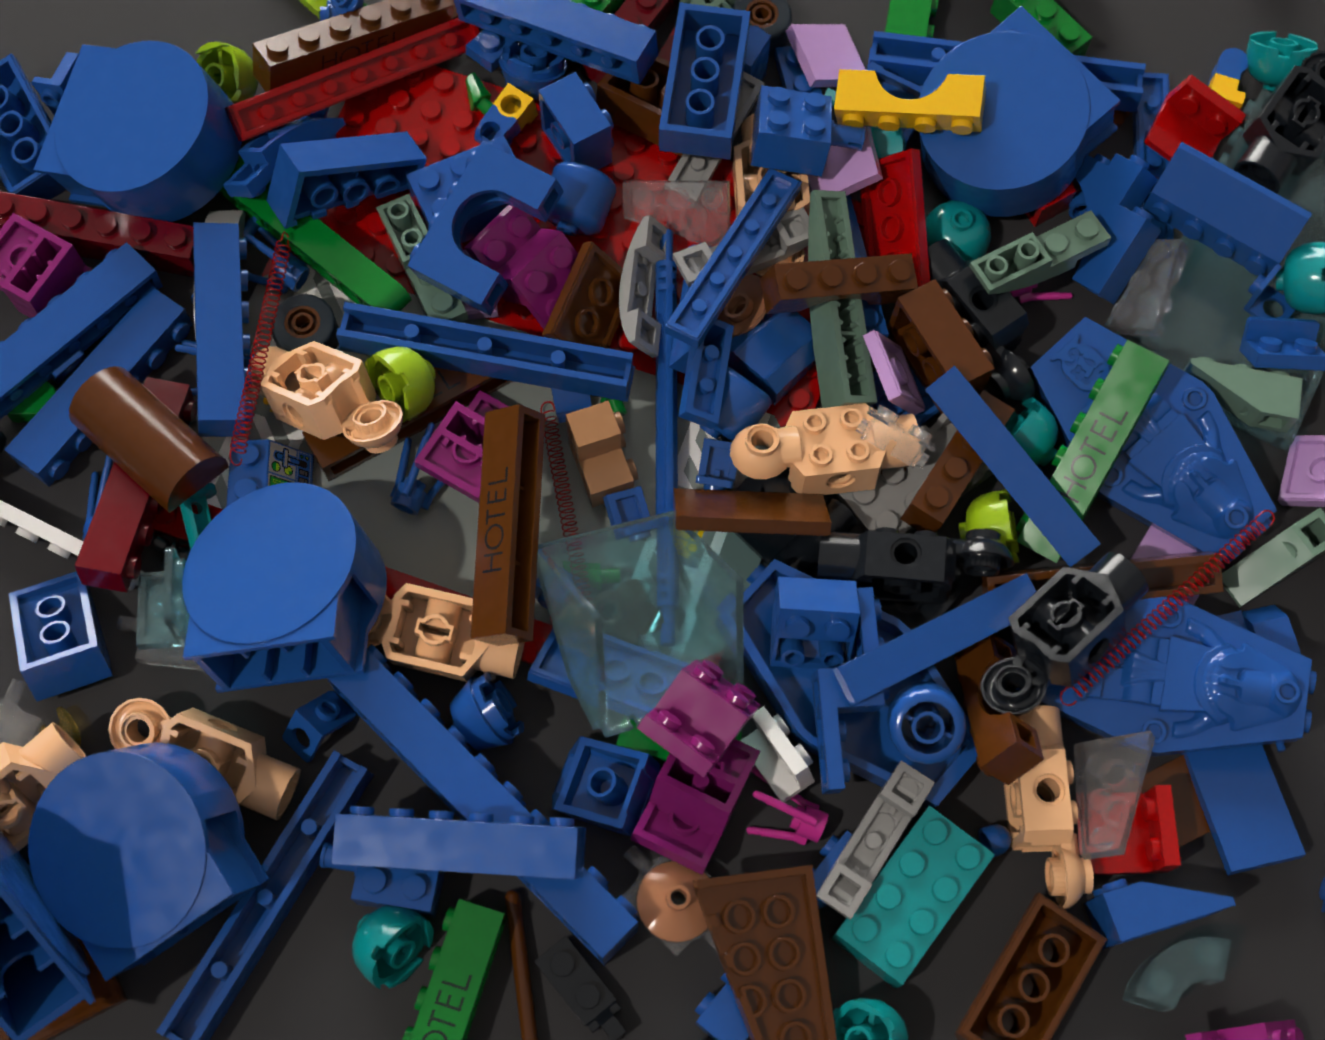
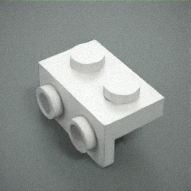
M763 706L752 717L758 729L743 738L741 742L761 751L755 766L779 800L785 803L815 782L808 767L813 761L800 743L794 747L786 736L791 731L780 715L776 714L772 717Z

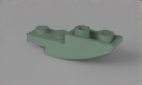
M410 194L376 207L407 278L426 315L457 322L468 320L467 311L461 300L418 278L407 266L410 262V254L413 248L422 242L428 232Z
M1090 210L1037 237L1033 232L970 262L969 267L988 294L1015 291L1043 282L1075 268L1077 260L1107 246L1111 236Z

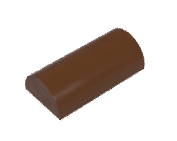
M114 366L97 372L82 384L71 401L69 407L71 422L169 513L229 468L226 459L123 367Z
M1036 893L954 1033L955 1037L958 1040H1051L1107 938L1041 893Z

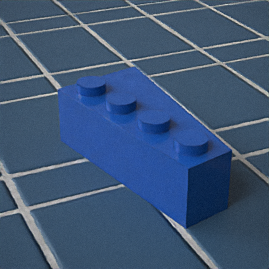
M408 132L283 143L279 146L266 201L286 229L296 226V219L311 215L314 220L327 216L328 209L343 204L348 209L358 206L359 202L371 195H375L379 199L409 189L406 174L424 168L427 158Z

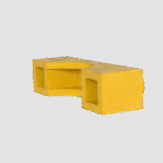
M839 69L834 104L837 124L859 128L873 126L885 131L912 128L922 133H932L935 130H951V132L959 135L981 132L986 97L985 76L948 74L940 87L933 93L919 99H901L891 95L881 86L875 71Z

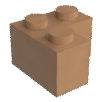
M606 401L566 414L568 444L592 508L604 504L603 497L608 494L634 488V481L639 478L633 459L626 460L622 448L626 447L623 433H626V428L620 412L613 413L610 402Z

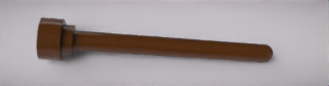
M511 889L505 894V904L521 1040H538L521 895L517 890Z

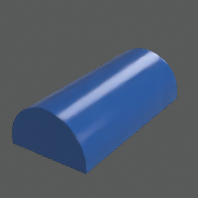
M12 53L0 60V179L8 193L49 200L66 189L49 174L37 173L33 169L52 121L19 61Z

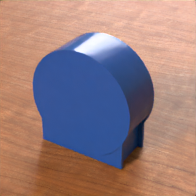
M1022 6L990 33L969 39L949 51L931 70L919 98L933 93L940 87L948 74L985 76L986 97L981 132L959 135L951 132V130H935L932 133L919 132L926 170L939 191L950 201H962L982 210L986 216L994 217L1016 216L1032 212L1060 196L1076 178L1085 157L1118 130V127L1113 123L1114 108L1121 102L1115 94Z
M139 41L118 48L82 44L33 170L37 173L49 174L71 193L68 199L71 202L107 207L113 212L168 222L180 220L196 212L215 197L235 168L242 141H238L225 107L233 105V102L189 53L173 44L161 41Z
M289 482L266 486L244 495L223 509L211 520L195 541L188 555L182 580L184 604L190 615L183 659L185 661L194 660L216 682L215 690L218 693L365 673L368 634L375 624L385 600L387 588L386 568L379 550L345 504L336 495L322 487L307 483Z
M139 744L92 754L75 761L63 769L49 783L37 803L30 825L28 855L36 889L52 916L67 931L82 940L105 981L139 965L149 963L269 880L245 839L241 810L225 778L206 759L189 749L174 744Z
M0 831V1027L11 1040H27L85 999L90 1005L95 999L86 977L90 973L89 964L77 937L67 931L48 911L36 889L29 864Z

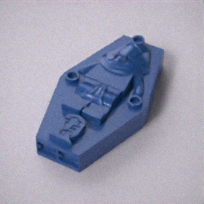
M1084 317L1030 367L1034 377V386L1045 407L1055 417L1058 431L1066 447L1069 446L1075 435L1070 432V429L1080 411L1087 414L1094 401L1088 398L1098 378L1105 380L1112 366L1107 364L1111 353L1117 344L1124 346L1127 339L1087 317ZM1170 364L1097 497L1148 527H1155L1197 552L1210 551L1219 553L1220 548H1224V545L1227 543L1229 544L1230 539H1234L1236 534H1240V530H1245V526L1250 525V521L1255 520V517L1262 511L1271 510L1275 513L1277 509L1213 391L1203 381ZM1268 511L1264 512L1256 520L1263 524L1267 530L1270 527L1268 525L1272 523L1269 519L1272 514ZM1255 522L1251 523V525L1257 528L1261 534L1264 532L1258 528ZM1247 527V528H1246V530L1249 531V532H1251L1256 538L1258 537V536L1251 530L1250 527ZM1245 531L1241 532V535L1246 538L1248 537ZM1240 536L1236 537V540L1241 543L1243 542ZM1234 540L1231 541V544L1237 547L1241 553L1243 550L1238 547ZM1230 545L1226 546V549L1231 551L1236 558L1238 554L1231 549ZM1221 550V554L1225 555L1231 562L1233 559L1226 554L1225 550Z
M774 559L767 567L760 564L746 579L750 586L742 595L735 591L721 606L725 613L719 623L776 714H779L788 726L792 739L798 744L800 743L805 750L819 756L811 679L812 674L817 669L770 666L772 608L777 577H813ZM881 610V621L877 622L878 637H883L885 643L911 631L900 619ZM855 642L850 661L856 658ZM933 664L890 686L889 699L885 700V705L878 711L838 714V718H844L846 725V741L841 742L842 758H847L849 761L850 772L883 787L898 763L902 760L935 782L921 805L924 808H927L929 805L932 808L938 806L973 765L977 757L974 740L969 731L971 728L969 718L965 712L967 728L963 743L954 755L942 762L923 764L911 761L897 750L891 740L887 714L889 705L898 691L912 683L927 681L940 684L951 692Z
M1167 597L1140 599L1125 613L1126 633H1131V629L1136 628V624H1141V620L1146 619L1147 614H1152V610L1157 609V605H1162V601L1167 600ZM1169 598V601L1177 606L1178 611H1175L1165 601L1164 606L1172 611L1173 616L1169 615L1162 606H1159V611L1164 613L1168 620H1164L1158 611H1154L1153 614L1161 620L1163 625H1159L1153 616H1148V619L1156 625L1157 630H1154L1146 620L1143 621V625L1151 630L1152 635L1148 634L1141 625H1138V630L1143 632L1147 639H1143L1136 630H1133V635L1140 639L1141 644H1138L1131 635H1127V638L1136 646V649H1133L1126 640H1122V644L1131 651V654H1128L1119 644L1116 645L1117 649L1126 658H1122L1115 649H1112L1111 652L1120 660V663H1117L1110 654H1106V658L1114 664L1115 668H1112L1105 659H1101V663L1108 668L1110 673L1104 671L1100 664H1096V668L1104 675V678L1100 677L1095 669H1091L1090 672L1099 680V683L1095 682L1087 673L1085 677L1093 684V688L1083 678L1079 681L1087 688L1088 692H1085L1078 683L1074 685L1083 697H1080L1072 688H1068L1063 692V702L1072 704L1076 700L1077 702L1074 705L1066 706L1060 700V693L1067 686L1050 684L1047 687L1046 695L1039 704L1058 707L1060 709V717L1135 753L1148 756H1164L1295 742L1303 738V733H1308L1311 727L1312 711L1306 709L1308 694L1312 695L1314 693L1317 673L1316 671H1311L1312 659L1181 600L1183 606H1180L1174 598ZM1014 688L1012 693L1019 692L1022 689Z

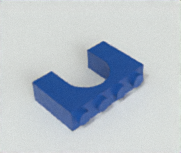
M482 141L478 149L469 155L466 161V169L460 179L455 181L449 188L445 204L440 212L435 213L431 218L428 232L422 242L413 248L410 254V262L407 266L418 278L491 316L509 284L499 272L464 254L462 234L466 223L481 208L498 203L512 205L546 223L564 191L555 177Z

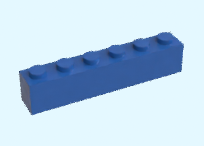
M454 0L458 18L461 21L640 85L659 55L655 30L643 24H635L621 19L614 14H607L592 9L583 3H575L570 0Z
M193 222L198 435L200 437H233L234 426L238 418V408L242 400V390L246 382V372L248 371V367H244V356H250V334H243L242 324H249V301H241V291L248 292L247 269H240V260L247 259L246 238H239V223ZM244 400L248 403L253 404L252 400ZM243 406L246 409L253 410L252 406ZM242 412L243 414L248 416L253 415L250 412ZM240 418L244 421L251 422V419L249 418ZM238 430L239 432L245 434V430Z
M127 242L119 249L111 250L98 266L91 271L81 274L72 287L63 294L54 296L48 302L46 308L36 316L24 320L15 333L5 341H0V420L46 381L51 379L52 373L79 350L85 351L118 324L151 286L157 290L163 287L156 270Z
M151 286L4 450L18 465L48 487L55 480L62 478L67 473L70 463L80 452L87 450L93 443L70 420L69 407L75 393L91 376L105 368L114 366L125 368L143 384L144 379L152 370L158 369L164 363L167 353L175 344L180 343L189 334L193 323L186 310Z
M350 806V814H335L331 864L560 879L583 878L586 827H574L575 819L550 817L549 825H535L534 816L509 815V823L493 822L494 814L469 813V820L466 821L453 820L454 812L429 810V818H415L414 809L389 808V816L374 815L375 807Z

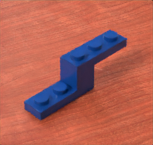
M683 280L680 302L690 288L685 280ZM717 319L698 349L673 338L669 368L685 374L678 417L709 429L719 424L734 329L733 325Z
M873 587L857 588L860 617L854 640L856 658L885 644L883 637H878L877 622L881 621V603L879 599H874ZM819 668L811 676L822 794L839 793L845 789V783L850 781L849 761L847 758H842L841 742L846 741V725L844 718H838V714L878 711L885 705V700L889 699L890 694L888 687L850 706L833 672L835 668Z

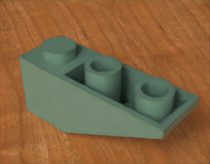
M1209 357L1190 358L1183 371L1203 381L1213 391L1221 407L1249 426L1287 433L1299 419L1303 378L1290 376L1284 371L1266 372L1255 370L1246 364L1229 365L1218 363Z
M1321 507L1291 525L1222 573L1223 586L1239 608L1325 554V513Z

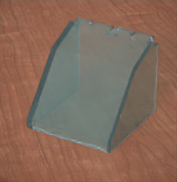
M674 511L538 544L537 575L568 680L593 730L601 729L605 737L633 730V725L629 719L633 718L638 726L643 717L656 707L681 669L696 659L701 662L706 659L717 665L724 672L722 677L734 686L736 683L744 685V579L694 531L677 530L675 528Z

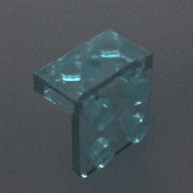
M175 548L165 549L164 571L139 574L136 645L139 650L180 648L185 646L190 616L184 604L182 594V580L186 561L179 558Z

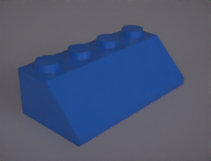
M1184 142L1180 143L1142 208L1152 214L1155 220L1167 223L1181 231L1185 237L1197 240L1213 249L1217 255L1229 258L1242 265L1251 274L1257 276L1263 274L1266 277L1277 263H1281L1312 215L1311 212Z

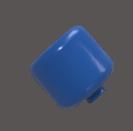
M570 161L556 164L551 176L558 180L564 193L547 221L557 226V230L562 231L568 236H576L577 234L592 236L600 233L616 193L615 183L605 173L585 164Z
M728 366L719 424L712 429L701 425L700 428L715 439H718L722 434L727 439L733 441L736 434L745 427L759 423L771 406V397Z
M927 681L912 683L898 691L889 705L887 722L891 740L897 750L911 761L923 764L942 762L954 755L963 743L967 728L964 711L953 693L942 685Z

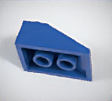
M77 571L8 593L20 673L36 702L113 676L107 645L90 588L87 585H82Z
M1126 878L1105 884L1102 888L1094 890L1095 898L1084 903L1092 928L1107 938L1101 950L1198 920L1236 905L1233 897L1142 881L1128 885Z

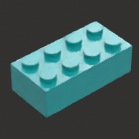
M929 805L871 883L873 885L852 919L846 918L831 940L893 988H899L904 984L995 854Z

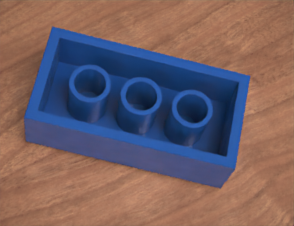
M679 3L659 125V151L730 160L749 38L751 11Z

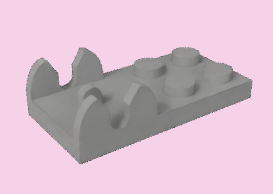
M942 413L932 427L922 426L919 428L921 442L919 465L907 466L905 472L903 467L883 469L875 489L838 493L836 495L839 501L855 515L858 525L864 532L876 531L877 528L881 527L894 528L899 533L905 534L915 530V528L900 520V518L957 430L956 427ZM983 461L960 497L993 475Z

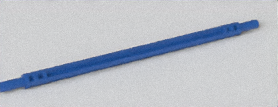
M666 229V234H662L660 240L661 250L666 241V259L659 260L655 264L656 321L661 324L659 351L656 357V518L659 526L656 527V609L659 610L664 622L659 629V646L673 647L675 646L674 611L678 609V530L675 528L673 490L678 488L677 370L669 368L674 337L665 334V325L677 308V265L672 258L673 231Z

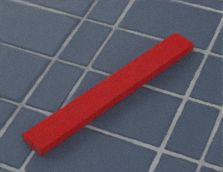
M455 18L225 107L238 141L241 142L466 53V45L480 33V29L475 25Z

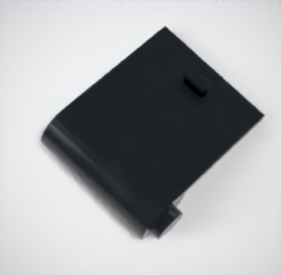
M790 467L778 476L766 480L747 477L734 490L762 492L761 489H763V492L796 493L791 487V482L788 480ZM835 499L825 500L832 522L831 532L849 533L857 525L855 515L840 501ZM734 532L767 565L776 559L809 576L818 567L820 536Z

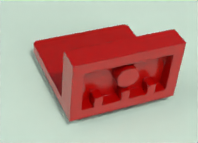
M1191 74L1167 94L1144 142L1168 161L1171 160L1181 142L1212 158L1220 140L1241 125L1246 114Z
M1155 785L1145 793L1088 794L1081 797L1086 857L1091 860L1094 875L1169 873L1181 866L1171 785Z

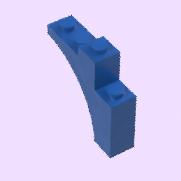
M1097 153L1094 158L1088 155L1085 157L1076 179L1084 194L1087 212L1091 210L1111 236V239L1107 246L1081 258L1072 280L1114 305L1161 232L1151 222L1154 216L1140 208L1158 179L1148 171L1150 164L1136 155L1132 154L1127 159L1116 153L1112 160H1109Z

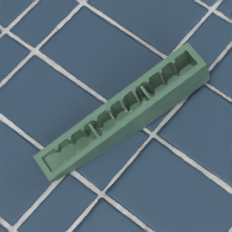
M813 190L810 192L808 261L855 258L845 191ZM840 299L809 307L822 408L862 403L871 406L877 403L871 357L863 338L867 331L862 299Z

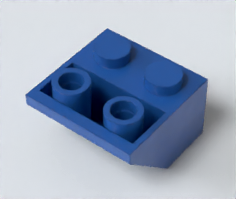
M778 576L772 608L770 666L819 669L837 668L849 662L860 617L856 581Z

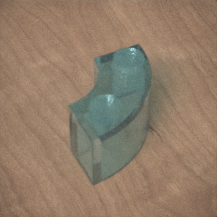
M1197 937L1175 943L1155 952L1136 969L1128 982L1122 1000L1159 1012L1175 1009L1181 994L1193 983L1209 985L1224 980L1231 940L1218 937Z

